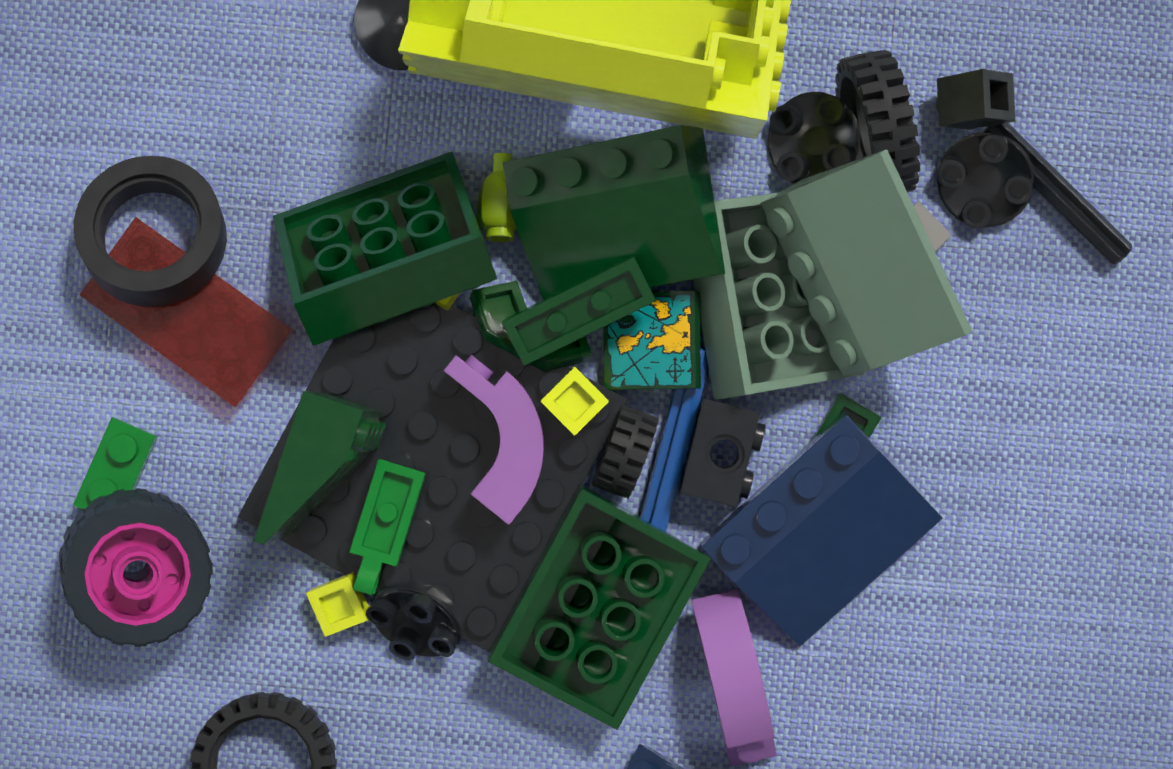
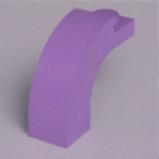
M456 355L444 371L490 409L497 421L500 432V448L496 461L471 495L509 525L529 500L541 473L544 456V436L541 421L532 399L518 380L508 371L494 386L488 381L493 375L489 368L472 355H470L466 362Z
M731 590L691 600L730 767L777 756L774 743L775 736L765 689L739 590Z

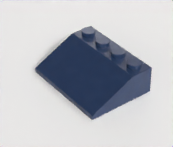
M844 411L703 539L701 547L755 604L790 638L801 646L943 518Z

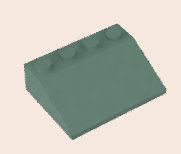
M887 149L802 179L760 202L767 216L768 226L776 235L788 259L789 270L798 280L809 303V311L813 319L819 324L830 347V355L839 366L843 376L876 369L972 332Z
M777 193L714 201L726 274L693 280L695 291L700 292V321L714 400L864 375V372L843 376L839 366L830 355V347L819 324L813 319L809 311V303L798 280L789 270L788 259L776 235L769 228L767 216L760 203Z

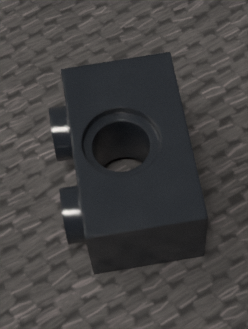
M701 399L678 492L737 507L739 497L748 499L754 471L747 470L751 451H760L766 424L758 423L760 412L708 399ZM726 439L734 444L737 456L733 464L720 468L712 462L710 451L717 441Z

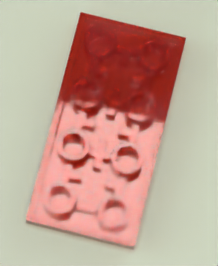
M135 217L109 255L116 262L127 268L138 271H153L170 266L185 255L186 252L144 221ZM216 273L202 289L192 296L177 303L160 307H142L122 302L106 293L93 278L90 279L79 294L235 408L240 406L294 331Z

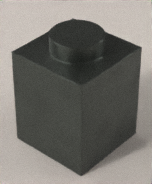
M979 69L937 78L938 97L936 105L940 127L972 130L1016 121L1013 73Z

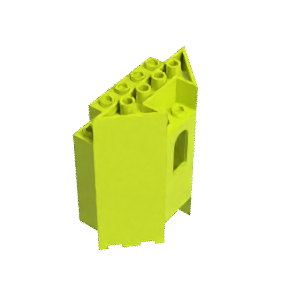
M410 0L408 22L398 51L400 54H403L402 59L405 65L409 66L408 71L412 74L756 139L767 122L768 111H776L781 87L779 80L785 54L783 49L788 24L786 23L791 0Z

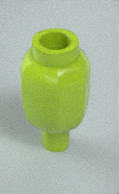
M509 153L493 154V172L483 180L478 195L477 221L480 227L486 230V240L492 242L514 241L515 231L517 230L509 208L503 162L512 160V155Z

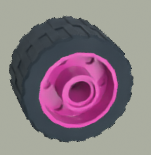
M139 488L126 491L124 489L116 490L104 497L101 495L94 499L88 507L82 508L75 516L71 526H68L63 536V546L59 552V572L64 597L68 607L71 606L74 617L81 625L84 624L90 629V632L98 638L107 639L112 644L120 646L126 644L142 647L150 643H161L177 632L181 633L189 626V622L195 616L197 617L203 609L202 605L211 590L210 579L211 575H213V563L209 557L210 550L195 520L190 517L184 507L179 503L176 504L171 501L168 496ZM141 560L146 562L143 569L138 572L130 573L124 571L125 567L132 561Z

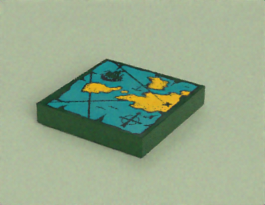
M653 292L656 298L655 302L603 327L604 387L607 390L701 388L700 292Z

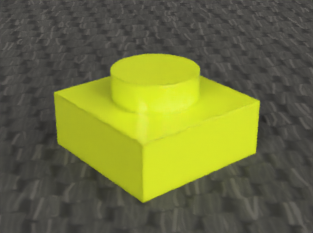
M576 367L541 400L548 410L574 436L609 402Z
M354 572L311 588L306 593L325 637L369 620L366 615L369 606L364 594L353 590L356 581Z

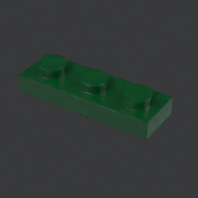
M633 255L503 319L502 324L525 366L655 302L656 298Z

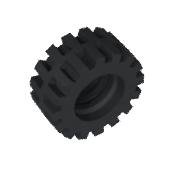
M621 405L597 464L592 481L593 486L627 499L630 498L642 472L643 465L646 462L659 418Z

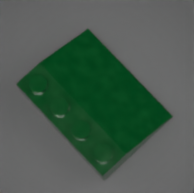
M677 125L503 162L510 212L543 300L633 255L650 287L726 274L703 128Z
M453 151L273 215L293 305L313 346L340 338L350 332L375 323L384 322L400 314L429 306L436 301L467 290L476 289L481 285L497 280Z
M303 391L254 542L264 545L290 535L367 458L369 451H378L386 429V423L379 421L382 411L331 394Z
M578 484L489 649L488 662L618 730L711 558L619 504Z

